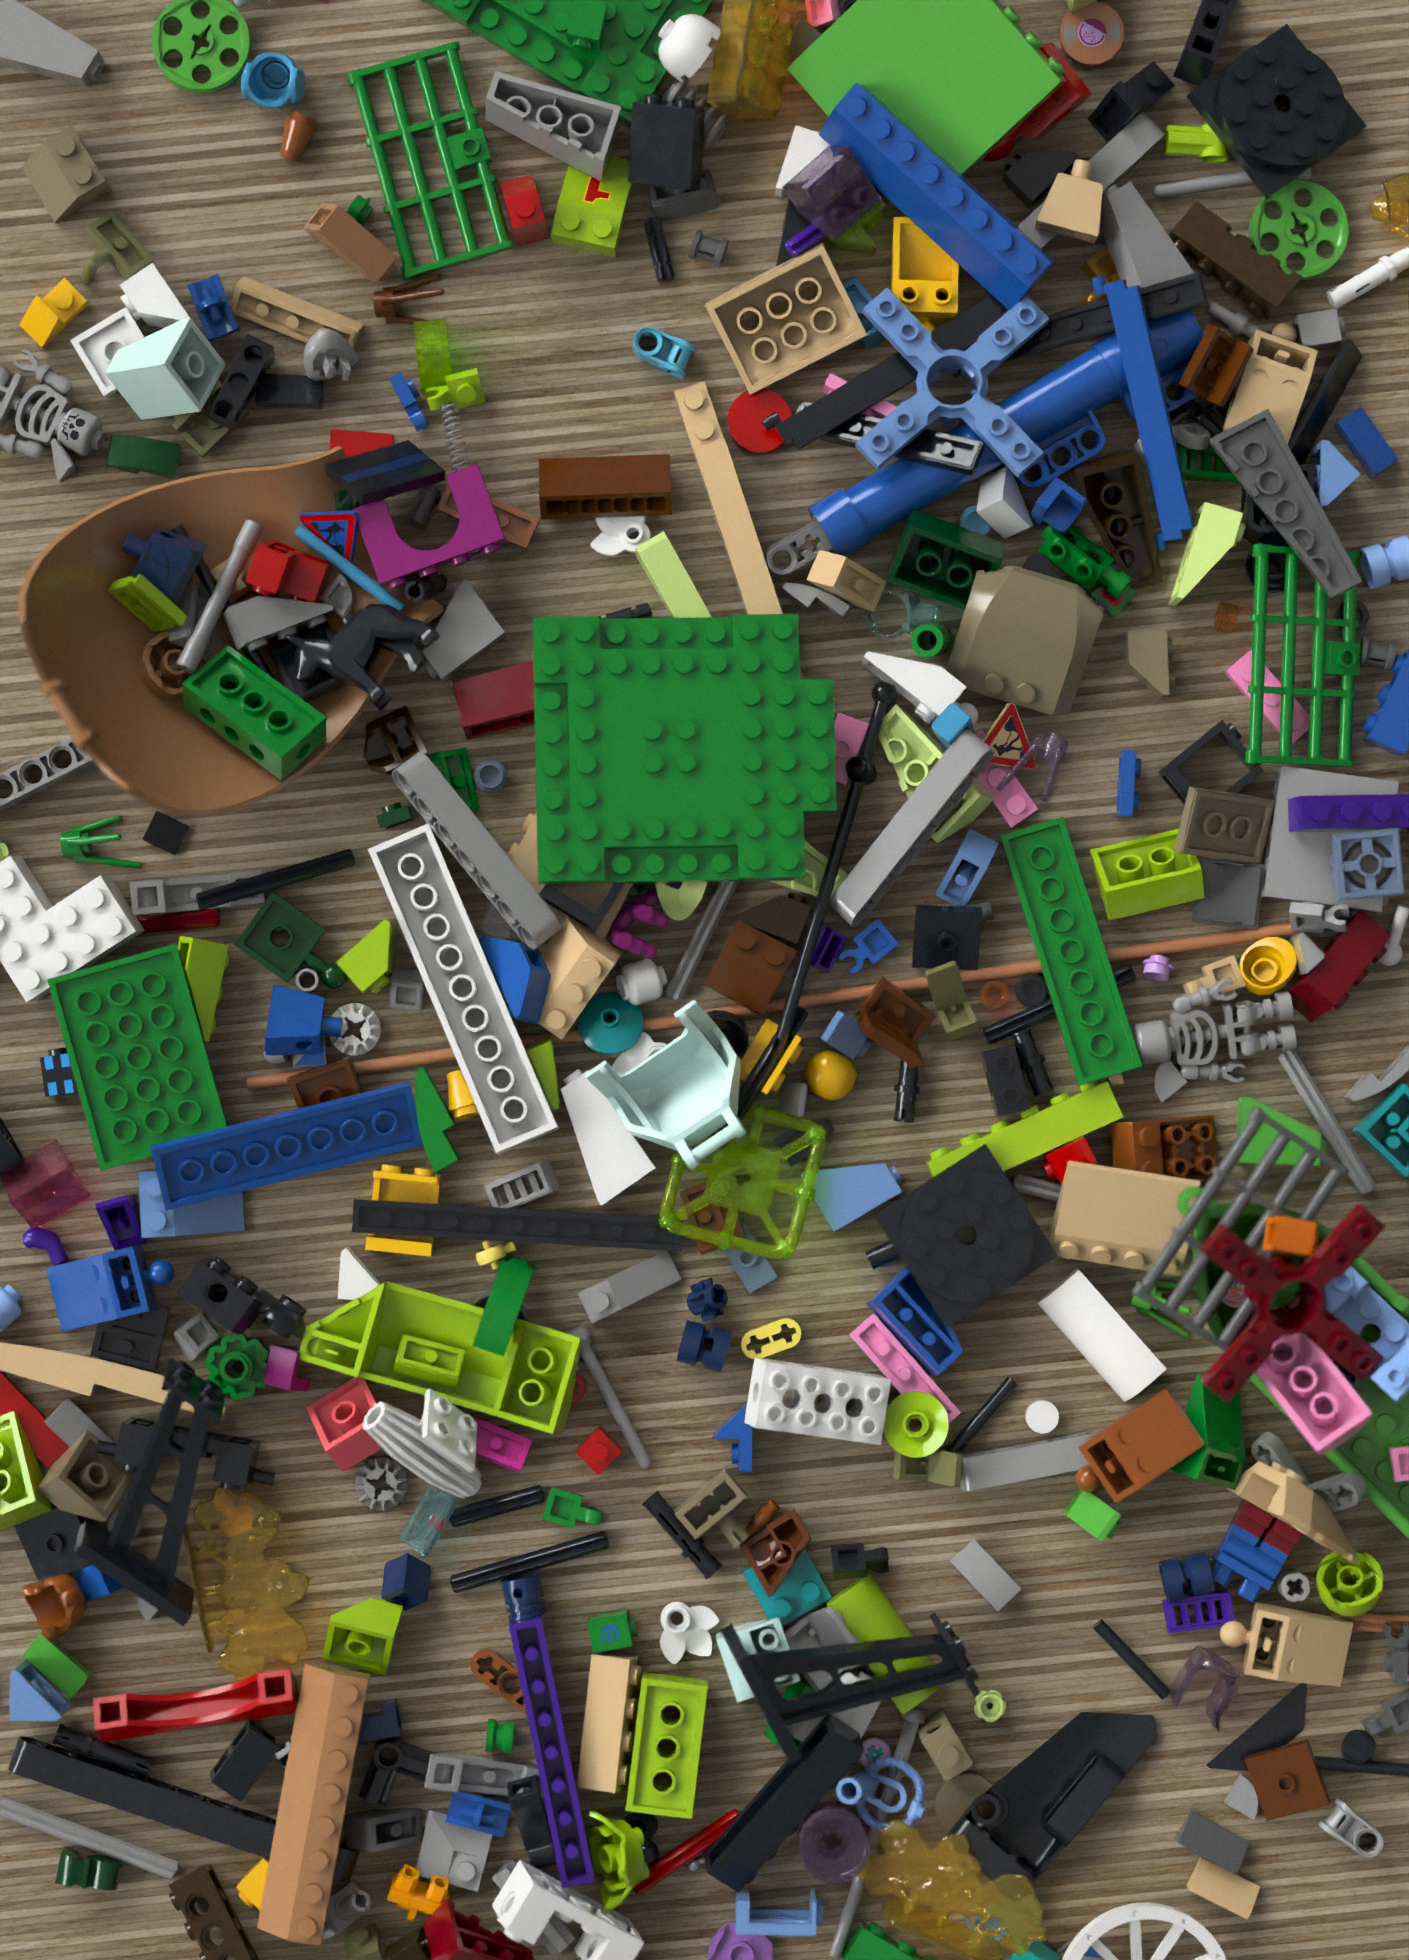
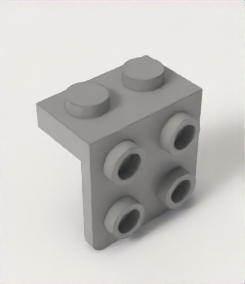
M831 1607L804 1615L784 1632L790 1650L860 1642L846 1628L844 1617ZM862 1665L843 1667L838 1669L837 1673L840 1675L845 1670ZM825 1671L802 1673L815 1692L822 1690L833 1680L831 1675Z

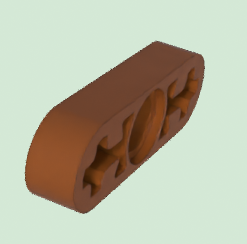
M484 1648L477 1651L471 1661L473 1674L527 1715L525 1703L517 1700L523 1696L522 1688L516 1693H509L503 1687L505 1677L509 1675L519 1677L517 1667L492 1649ZM488 1656L492 1657L491 1665L498 1671L501 1665L507 1668L500 1674L497 1683L491 1680L496 1675L491 1670L486 1669L484 1672L479 1670L480 1662L477 1661L479 1658L485 1660Z

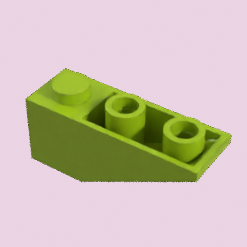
M180 936L178 950L203 1039L209 1042L210 1035L213 1034L216 1027L214 1015L217 1003L222 997L223 988L221 981L223 972L229 963V945Z

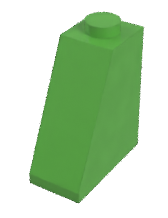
M1238 1097L1237 1137L1250 1118L1247 1116L1255 1106L1262 1108L1263 1112L1269 1115L1270 1118L1326 1154V1141L1321 1139L1320 1132L1250 1097ZM1264 1122L1237 1163L1258 1164L1279 1131ZM1290 1140L1275 1164L1296 1165L1306 1149ZM1318 1157L1312 1166H1320V1159Z

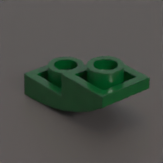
M112 434L106 467L134 474L142 471L173 479L176 476L181 445L145 437Z

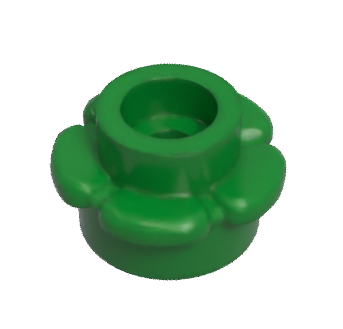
M357 195L348 208L347 213L363 225L373 211V208L369 206L371 199L369 197L365 199Z

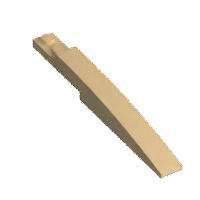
M705 381L674 391V396L746 613L783 614ZM800 669V679H804Z
M0 1342V1370L87 1396H94L97 1385L163 1403L168 1392L163 1386L165 1375L69 1352ZM187 1402L182 1403L180 1409L194 1412L192 1405ZM224 1406L221 1421L224 1420L228 1407Z

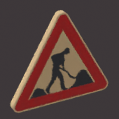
M1007 703L982 739L995 751L989 764L1035 770L1037 764L1016 705L1014 703Z

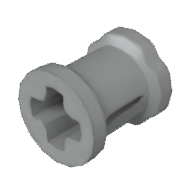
M1286 1569L1278 1574L1276 1588L1287 1600L1296 1602L1303 1601L1308 1597L1310 1592L1309 1580L1295 1569ZM1289 1580L1296 1581L1297 1585L1300 1586L1297 1591L1290 1589L1286 1585Z

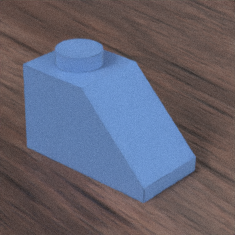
M969 828L935 896L955 906H966L988 868L999 843Z
M839 1010L836 1011L819 1040L851 1060H854L856 1055L862 1058L872 1043L867 1038L868 1036L861 1032L862 1028L859 1026V1023Z

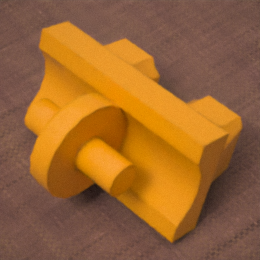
M404 1865L399 1873L394 1872L392 1875L387 1900L397 1903V1907L408 1910L406 1920L413 1922L416 1913L425 1916L432 1915L446 1898L449 1899V1879L435 1875L432 1876L430 1883L418 1880L420 1871L417 1868Z

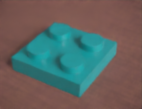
M806 1549L801 1553L775 1594L768 1598L751 1566L742 1571L769 1619L779 1617L782 1626L832 1598L829 1589Z

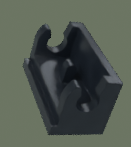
M247 1720L210 1771L211 1782L241 1802L280 1749V1745L275 1742L276 1738L256 1725L252 1720Z

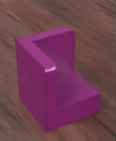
M271 1345L263 1384L289 1391H309L311 1378L297 1375L300 1351L295 1350L291 1346Z

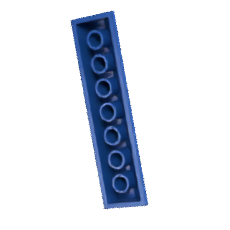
M855 83L833 109L819 136L1008 310L1028 295L1056 263L863 84Z

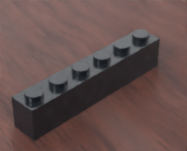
M826 1715L797 1748L802 1759L793 1764H790L787 1759L705 1852L704 1859L709 1875L739 1893L746 1884L754 1880L763 1864L776 1855L779 1846L786 1838L792 1836L797 1831L801 1821L809 1813L817 1809L824 1795L838 1785L841 1776L847 1769L860 1760L864 1747L859 1732L833 1715Z

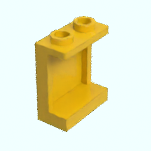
M382 1164L381 1170H374L372 1200L439 1203L441 1177L434 1176V1170L415 1168L414 1174L401 1173L402 1166ZM368 1233L365 1250L431 1257L433 1255L435 1237Z

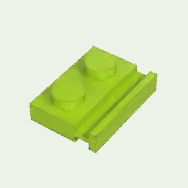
M138 574L136 578L130 576L115 580L108 589L110 594L154 633L172 629L175 624L180 627L187 618V615L142 574Z

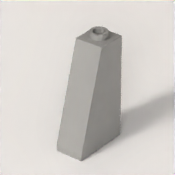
M0 0V64L87 87L91 80L95 81L103 69V58L97 49L18 1Z
M1131 181L1120 188L1115 184L1102 193L1100 228L1120 280L1126 279L1127 287L1139 285L1140 288L1194 273Z

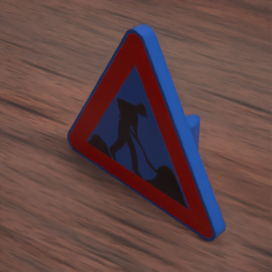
M356 511L303 512L299 515L300 521L314 535L353 564L359 514Z

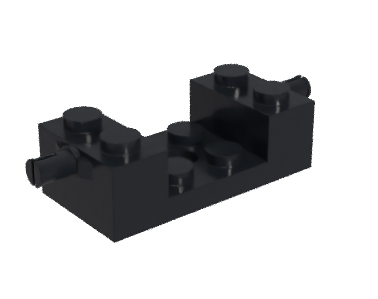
M134 1417L121 1423L118 1444L99 1440L96 1454L114 1456V1462L123 1464V1470L135 1472L155 1421ZM174 1425L169 1438L170 1443L178 1449H184L190 1428ZM206 1431L201 1457L212 1458V1455L217 1454L213 1481L221 1482V1488L240 1490V1487L247 1486L249 1483L253 1484V1482L273 1486L275 1472L256 1469L260 1447L259 1440Z

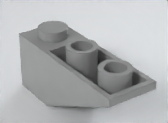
M257 596L228 607L222 616L237 650L248 647L251 652L268 644L267 639L278 636L279 640L286 639L284 636L286 634L295 635L298 633L296 630L298 627L307 624L308 628L311 629L327 622L325 617L334 609L332 605Z

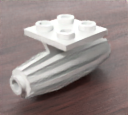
M431 1388L425 1391L424 1413L421 1420L385 1402L376 1403L370 1408L368 1414L365 1415L362 1425L363 1429L390 1457L427 1483L462 1499L473 1496L480 1489L481 1474L475 1467L477 1422L469 1414H465L451 1404L447 1398L440 1396Z

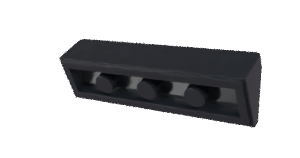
M1349 339L1344 340L1292 431L1288 446L1298 464H1304L1362 359L1360 351Z

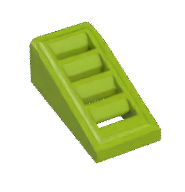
M551 1036L528 1044L527 1054L550 1108L556 1110L559 1108L560 1096L553 1040Z

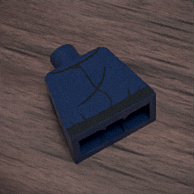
M155 527L149 541L129 533L121 551L139 559L132 573L135 578L138 574H142L170 601L177 605L207 544Z

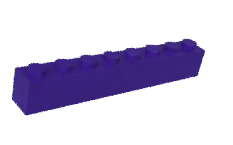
M542 1615L524 1620L509 1621V1629L562 1888L594 1882V1871Z

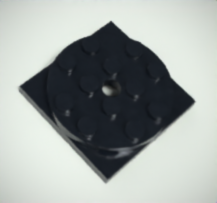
M1287 24L1259 44L1242 52L1232 63L1194 88L1187 95L1189 101L1266 199L1358 135L1367 126L1345 99L1341 85L1331 68L1320 57L1307 50ZM1279 99L1283 101L1288 107V112L1278 111L1274 105V100Z
M986 1144L874 1215L945 1328L1058 1256L1032 1217L1023 1198L1014 1189ZM963 1226H970L976 1231V1239L971 1245H964L958 1239L959 1229Z

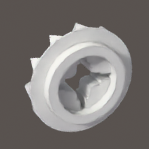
M350 1003L339 1007L332 1015V1017L343 1018L341 1037L330 1036L332 1044L342 1053L362 1055L370 1051L377 1044L381 1034V1025L376 1013L368 1006ZM346 1017L350 1021L352 1020L353 1023L366 1020V1023L360 1028L363 1041L355 1035L342 1037L349 1029Z

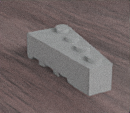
M495 71L486 97L485 120L602 182L619 130L621 106Z

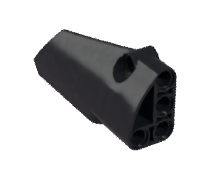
M1079 1713L987 1791L974 1799L973 1803L946 1834L944 1839L1009 1897L1019 1902L1062 1849L1071 1843L1158 1737L1153 1715ZM984 1799L990 1800L995 1804L996 1813L992 1818H985L979 1812V1804Z

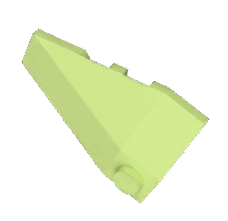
M895 704L884 716L878 738L889 762L894 766L900 780L898 783L902 792H905L909 799L946 752V749L898 704ZM976 779L931 837L935 842L939 843L972 823L995 798Z

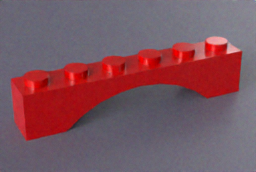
M287 1668L256 1673L232 1684L197 1692L165 1695L125 1693L93 1698L95 1732L102 1742L296 1713L298 1704L297 1681L291 1669Z

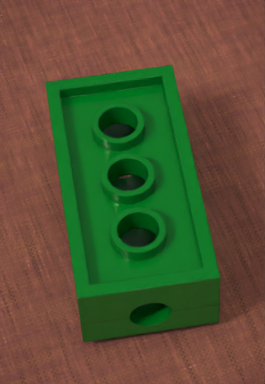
M226 645L182 683L183 708L281 781L326 741L327 717L229 645Z

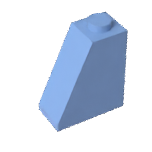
M885 1163L809 1170L800 1174L833 1232L902 1192L898 1186L903 1183L901 1176L894 1165L888 1168Z

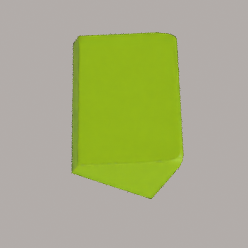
M403 1333L393 1372L442 1386L456 1388L467 1350Z

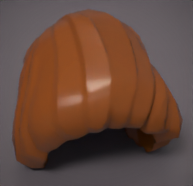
M67 1574L27 1584L22 1591L26 1603L31 1607L30 1609L37 1618V1623L42 1630L43 1636L48 1641L62 1636L82 1618L87 1609L82 1586L76 1579Z

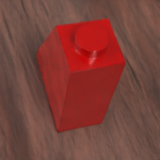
M532 175L500 183L517 247L548 239L546 222Z

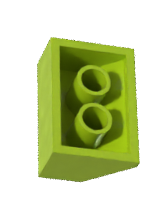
M1179 829L1090 849L1101 901L1109 921L1205 898L1202 868L1197 856L1174 851Z

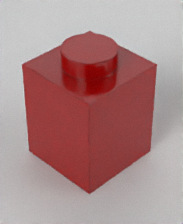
M599 1425L576 1448L575 1452L599 1475L622 1453L623 1448Z

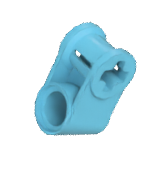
M648 326L638 330L633 341V352L636 357L658 367L671 376L680 379L685 378L686 373L684 370L691 354L696 353L697 347L681 338L670 336L653 327ZM644 337H651L655 340L657 347L647 352L640 348L638 342ZM681 352L677 363H674L678 353Z

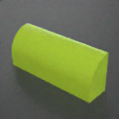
M867 1572V1577L857 1579L826 1601L828 1607L837 1610L844 1617L846 1628L860 1642L914 1636L870 1572ZM928 1656L893 1661V1666L898 1672L933 1664ZM883 1663L868 1664L876 1677H882L888 1673V1669ZM941 1685L891 1699L902 1715H904L933 1694Z

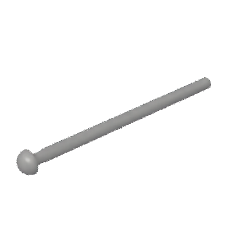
M917 1707L912 1708L904 1715L900 1714L905 1721L893 1757L898 1758V1760L901 1759L905 1763H907L919 1724L925 1723L924 1714ZM890 1766L887 1777L901 1782L904 1772ZM884 1784L879 1800L883 1798L884 1803L891 1806L894 1795L897 1794L898 1790L892 1786L886 1787ZM876 1807L873 1817L885 1823L888 1812ZM873 1827L869 1829L829 1951V1955L837 1959L842 1957L872 1862L878 1852L877 1847L882 1832Z

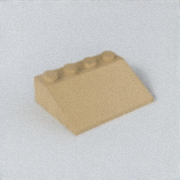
M823 243L706 302L705 305L750 395L867 336Z
M1068 1161L1051 1225L1050 1244L1058 1255L1056 1257L1149 1271L1173 1235L1172 1229L1174 1226L1178 1227L1184 1218L1177 1208L1179 1194L1188 1187H1200V1181ZM1193 1197V1198L1190 1199V1201H1189V1207H1190V1208H1191V1206L1193 1205V1203L1195 1202V1200L1197 1199L1196 1197ZM1184 1241L1163 1274L1180 1276L1187 1254V1242Z

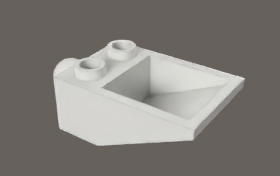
M869 651L864 655L861 664L883 682L894 685L897 693L916 707L915 714L928 724L932 720L935 721L951 703L956 704L971 717L973 726L978 720L977 709L970 703L960 704L957 702L966 686L941 666Z

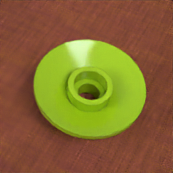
M912 1391L899 1395L888 1405L883 1432L887 1442L896 1452L906 1457L921 1458L931 1455L944 1443L948 1434L949 1420L945 1408L935 1397L924 1392ZM913 1419L919 1420L922 1424V1428L917 1432L909 1428V1423Z

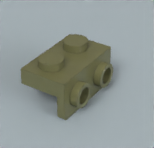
M220 380L216 382L201 412L175 415L174 419L176 421L172 424L175 430L203 459L233 431L209 420L212 405L223 384ZM247 409L243 410L236 427L250 414Z

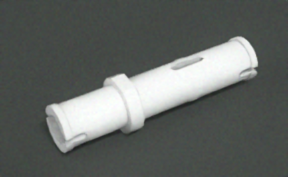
M1409 244L1389 257L1384 255L1378 259L1379 263L1331 291H1327L1326 296L1333 309L1336 308L1338 310L1340 307L1387 280L1393 281L1397 279V274L1409 268Z

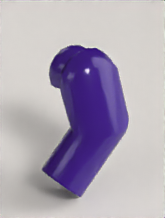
M32 1227L23 1234V1244L29 1249L35 1247L46 1250L53 1266L68 1260L60 1239L55 1232L40 1227Z

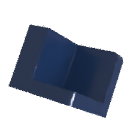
M409 1553L387 1562L384 1567L381 1598L387 1602L402 1605V1610L404 1611L428 1601L431 1566Z

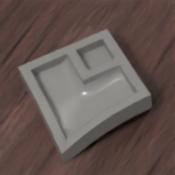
M429 1810L416 1866L417 1870L420 1871L419 1876L431 1879L432 1876L440 1875L448 1878L451 1885L478 1892L494 1835L447 1823L448 1813Z

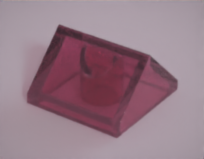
M57 1140L25 1158V1163L1 1178L10 1203L31 1228L42 1226L90 1197L89 1192Z

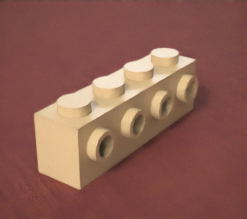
M599 1652L591 1656L577 1779L578 1788L616 1793L623 1789V1785L628 1783L630 1766L626 1765L627 1752H630L634 1740V1734L630 1732L631 1719L635 1718L637 1712V1699L633 1698L635 1685L638 1686L641 1677V1666L637 1665L638 1656L611 1652Z

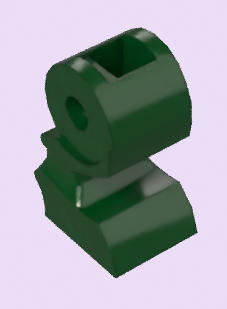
M68 1847L63 1848L55 1884L67 1887L78 1885L84 1889L90 1886L107 1891L117 1889V1877L122 1861L99 1854L89 1855L85 1859H81L77 1856L78 1851Z

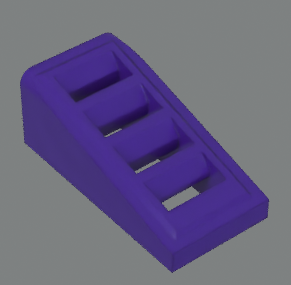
M1227 1589L1215 1590V1593L1199 1597L1191 1594L1185 1600L1168 1603L1167 1599L1162 1600L1167 1633L1220 1627L1226 1622L1235 1621L1231 1596ZM1220 1600L1223 1616L1216 1615L1214 1601ZM1200 1602L1207 1603L1209 1618L1203 1619ZM1187 1604H1193L1195 1621H1190ZM1180 1605L1183 1623H1176L1174 1606Z

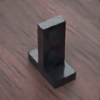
M1153 61L1124 84L1120 81L1114 85L1088 117V120L1102 137L1109 142L1136 116L1168 94L1175 85Z

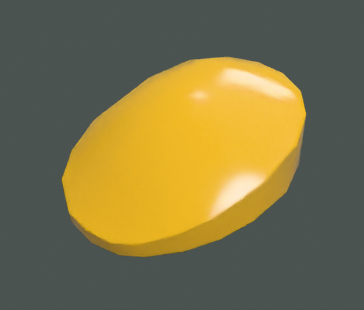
M1266 937L1256 941L1241 957L1239 969L1246 985L1243 987L1256 995H1270L1282 989L1296 971L1297 955L1294 947L1282 938Z

